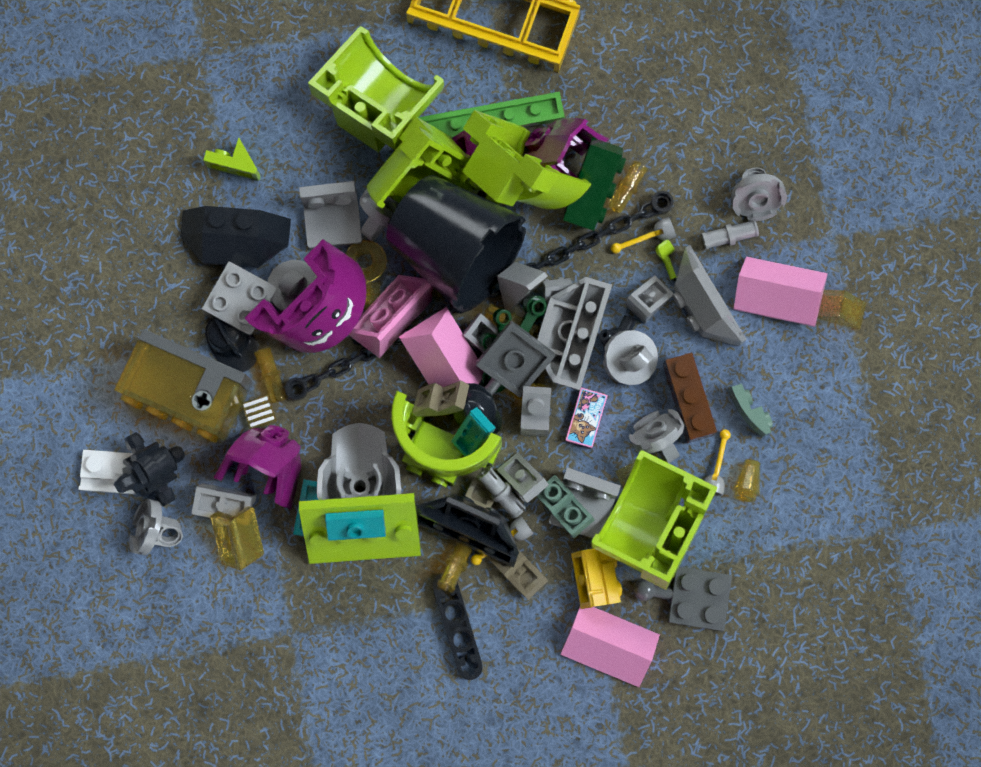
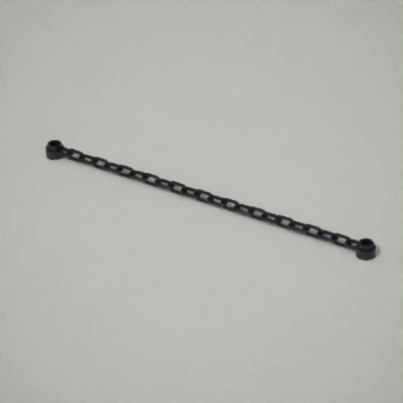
M658 191L653 195L651 201L639 208L638 213L632 216L622 215L612 220L608 228L600 232L591 231L581 236L577 244L569 248L559 247L548 253L546 260L538 264L531 262L526 264V266H533L532 268L540 270L547 265H559L568 260L572 252L578 249L588 250L598 245L605 235L609 233L619 234L632 226V222L641 217L648 219L656 214L663 215L668 213L674 203L673 197L667 191ZM664 200L667 206L660 208L657 205V201ZM651 205L653 212L647 214V210L643 209ZM625 219L624 223L628 225L616 230V226L613 224ZM594 235L593 239L596 241L585 246L586 243L582 240ZM563 251L562 254L565 257L553 262L555 258L551 256ZM495 280L490 287L498 284L499 282ZM492 289L487 290V292H489L488 297L490 298L496 297L501 294L500 290L493 294H491L493 291ZM454 307L448 309L451 314L455 312L459 314L465 313L460 312ZM436 310L426 315L425 317H423L422 322L431 317L432 315L436 314L440 310ZM408 326L406 330L409 331L413 327ZM397 338V340L393 344L399 346L403 343L402 341H398L399 338ZM363 347L359 351V355L352 359L342 358L330 364L328 370L320 375L311 374L302 379L298 377L290 379L285 386L286 394L293 400H302L307 396L308 392L319 387L321 380L329 376L333 378L339 377L349 372L353 364L361 360L368 362L377 356L373 354L367 357V353H364V351L368 349ZM345 362L344 366L347 368L334 374L336 370L332 368ZM313 378L312 382L316 384L308 388L306 381ZM300 385L302 386V392L297 395L294 394L292 391L293 387Z

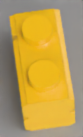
M596 549L571 553L581 609L620 603L622 586L617 580L615 572L617 560Z

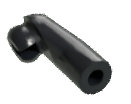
M624 315L618 328L603 329L599 333V340L602 345L605 346L609 339L618 332L632 330L636 320Z

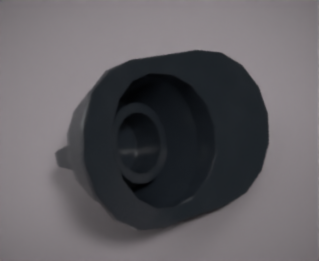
M216 317L213 320H209L205 330V337L217 361L241 372L248 371L253 367L259 355V347L254 335H248Z
M467 383L469 389L464 410L453 413L458 426H461L469 412L477 407L496 427L493 434H497L501 430L503 422L494 398L483 386Z

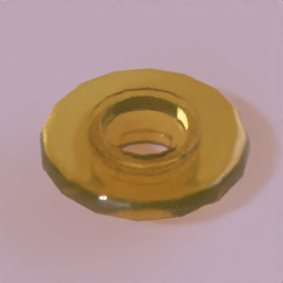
M362 240L360 244L351 245L345 253L356 262L362 254L372 256V265L367 268H361L366 283L375 281L386 269L387 258L385 251L373 241Z

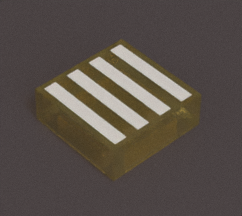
M268 394L242 403L250 429L260 428L277 422Z

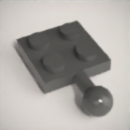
M510 320L476 361V366L492 377L484 387L491 395L502 384L520 398L523 395V386H531L555 357V352Z
M679 567L673 578L672 588L664 590L645 579H640L634 584L633 593L641 601H648L653 597L669 599L668 623L724 631L732 575Z

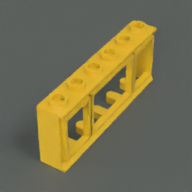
M412 0L406 15L408 23L413 24L416 18L427 22V27L433 31H437L439 26L452 30L453 36L457 39H463L464 35L478 39V45L487 48L489 43L503 47V53L508 56H513L516 51L528 55L530 63L539 64L540 60L554 64V71L559 73L579 17L580 5L576 4L574 0H524L530 2L531 5L519 38L456 18L462 0H452L448 14L420 6L421 0ZM539 6L569 15L557 51L527 41Z

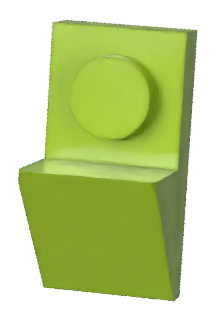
M240 138L237 140L233 157L224 150L215 149V152L206 150L203 161L208 168L257 181L260 180L261 176Z

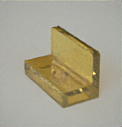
M248 506L234 516L220 511L210 516L222 565L241 571L264 555L253 507Z

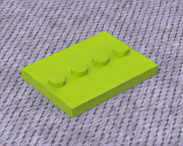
M414 493L299 501V514L309 564L421 556ZM384 510L386 537L328 541L325 521L326 513Z

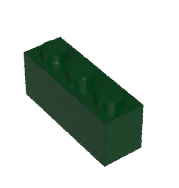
M593 137L591 138L577 177L582 180L583 178L591 183V186L578 200L566 206L563 217L564 221L593 231L597 223H603L607 208L603 207L606 198L612 199L617 185L613 183L615 174H621L625 165L626 158L622 157L623 148Z

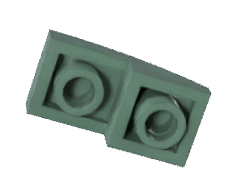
M742 383L732 386L728 392L742 418L761 437L768 436L771 433L770 428L773 427L770 414L764 412L762 406L751 410L750 405H753L752 396L748 389L744 390Z
M554 475L547 481L549 485L537 495V498L565 530L575 538L595 520L574 497L573 493Z

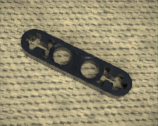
M441 573L433 581V590L456 667L461 677L467 680H474L482 673L483 665L456 578L452 574ZM442 578H446L447 581H453L454 586L450 587L451 596L457 594L458 600H449L442 605L441 598H446L444 590H438L437 586L441 584ZM453 604L458 605L462 610L461 617L456 621L449 620L445 613L447 607ZM458 632H466L470 637V643L465 648H458L454 643V636ZM474 648L475 654H469L471 662H477L478 668L474 669V675H470L467 671L463 672L462 667L466 665L464 656L458 659L457 652H467Z

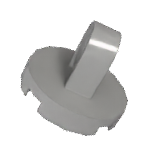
M762 168L746 170L742 175V180L735 185L731 192V203L736 215L739 217L740 214L747 216L749 221H763L777 215L776 210L781 205L784 207L787 200V193L783 182L776 176L766 174Z
M366 189L360 198V205L369 218L360 232L370 241H374L385 227L388 228L391 217L399 203L387 197L384 200L385 206L381 208L371 199Z
M289 260L282 262L271 272L268 283L277 288L271 302L280 311L283 312L317 278L306 262Z
M636 330L620 331L613 335L605 345L604 350L606 351L603 366L607 374L616 382L626 385L641 384L654 373L658 362L657 348L653 340L645 333Z
M667 409L668 413L660 415L659 411L652 412L633 426L635 432L633 435L629 434V439L637 452L641 450L647 453L658 451L665 462L671 463L680 457L674 442L683 433L684 423L675 410Z
M147 499V501L141 502L132 522V525L137 527L135 536L130 535L129 538L131 552L146 556L151 552L155 544L164 547H172L179 544L183 537L180 523L175 519L162 516V506L159 501ZM169 528L177 531L171 537L162 535L163 531Z

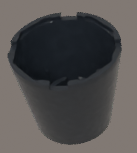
M429 175L418 181L398 204L387 228L386 241L454 308L460 312H468L481 304L489 296L487 290L495 280L498 281L497 276L514 263L525 238L526 228L522 225L526 220L516 212L438 176Z

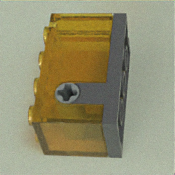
M143 329L114 390L122 394L120 400L126 402V404L139 410L145 406V411L151 413V415L164 421L170 417L172 418L170 422L176 424V426L189 432L195 428L197 429L196 433L201 435V437L216 443L218 439L226 442L253 381L239 370Z

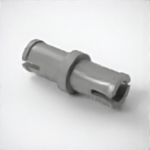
M756 220L733 226L726 224L725 228L701 233L704 248L707 250L725 244L732 246L737 241L755 236L758 237L759 230Z
M491 466L482 469L479 475H477V479L489 490L491 498L495 502H499L512 519L522 514L525 505L512 493V487L507 482L504 483Z

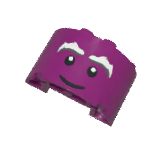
M324 239L303 258L317 278L280 315L269 301L263 299L245 317V320L256 329L290 348L304 353L327 350L346 338L358 324L366 301V281L359 264Z

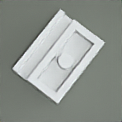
M83 450L79 490L119 493L114 486V481L123 475L122 468L126 467L123 464V460L133 453ZM131 489L120 494L136 495V492Z

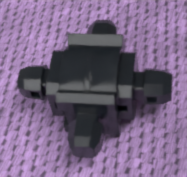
M137 432L124 438L128 451L131 450L133 454L123 460V464L126 467L122 468L123 475L114 481L116 490L119 493H124L131 489L136 493L140 491L143 497L154 491L156 493L154 497L163 507L173 502L175 494L172 488L167 486V483L177 478V474L174 471L177 470L176 464L185 457L183 449L180 446L167 449L165 446L159 448L158 442L145 447L143 444L145 442L144 439Z

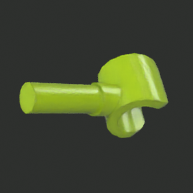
M665 240L657 245L655 251L659 258L663 260L671 280L676 278V274L669 255L675 252V249L669 240Z

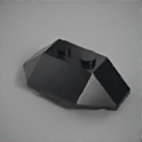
M202 206L183 210L180 237L203 264L226 266L228 262H231L239 267L259 268L289 246L291 219L262 210Z
M455 494L416 505L419 525L514 568L519 551L505 517L501 516L497 510L490 507H481L475 504L469 497H459Z

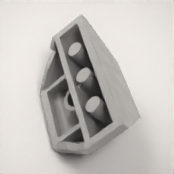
M691 245L685 247L673 288L675 293L672 296L675 303L680 309L684 307L689 316L686 320L693 332L698 331L701 337L727 344L742 345L747 340L718 293Z
M584 277L550 297L537 340L555 352V357L545 368L553 383L580 391L610 294L611 284Z

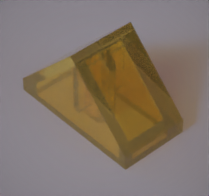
M824 290L817 319L860 330L866 302L845 290Z

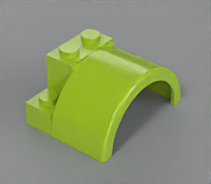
M360 26L308 82V85L314 97L333 109L339 127L379 153L385 145L394 150L400 145L402 141L399 137L414 118H419L442 92L444 80L435 75L434 84L426 85L411 79L398 70L380 52L373 42L369 31Z
M476 110L473 111L463 127L471 135L470 141L477 145V148L462 172L470 178L469 183L473 187L486 192V198L498 205L502 203L514 206L515 202L518 201L542 209H559L578 200L591 186V183L584 178L582 180L560 173L549 165H546L545 168L540 165L542 160L528 154H525L523 157L524 145L531 134L525 127Z
M415 117L407 126L406 130L399 137L402 141L367 184L368 194L375 204L381 208L385 206L384 200L387 197L400 203L406 193L418 181L429 175L438 176L474 194L480 191L469 183L470 178L462 172L471 156L467 155L449 135L418 117Z
M396 391L392 404L391 421L395 436L405 453L402 459L403 464L407 465L405 470L421 476L422 472L432 476L431 481L446 488L448 484L454 486L458 476L470 474L480 468H485L487 465L493 467L502 448V437L491 433L478 450L464 457L451 442L455 435L424 422L425 416L413 415L414 405L405 400L407 395ZM411 431L415 432L412 441L408 436Z
M641 450L610 516L599 534H595L591 546L601 553L641 572V578L667 590L699 529L718 487ZM682 498L684 500V506L679 505Z

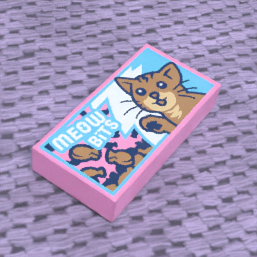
M585 388L580 389L566 442L592 449L608 395Z

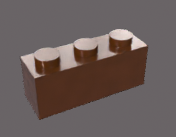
M693 353L665 360L663 369L676 410L684 423L683 432L687 444L714 436L717 433V429Z

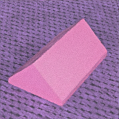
M746 257L738 277L734 310L815 327L828 273Z
M398 275L361 315L358 324L349 333V336L380 358L432 301L433 287L424 278Z
M447 307L399 336L429 385L437 383L445 387L460 380L465 383L479 385L482 380L484 371L476 366L478 358L466 338L462 335V331Z
M579 607L560 655L640 687L652 662L660 634L595 607L585 609Z

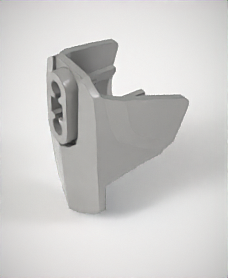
M355 423L345 426L332 434L331 456L324 459V462L318 469V500L401 494L399 466L393 457L387 453L385 432L372 425ZM359 486L365 488V491L361 493L356 492L355 490Z

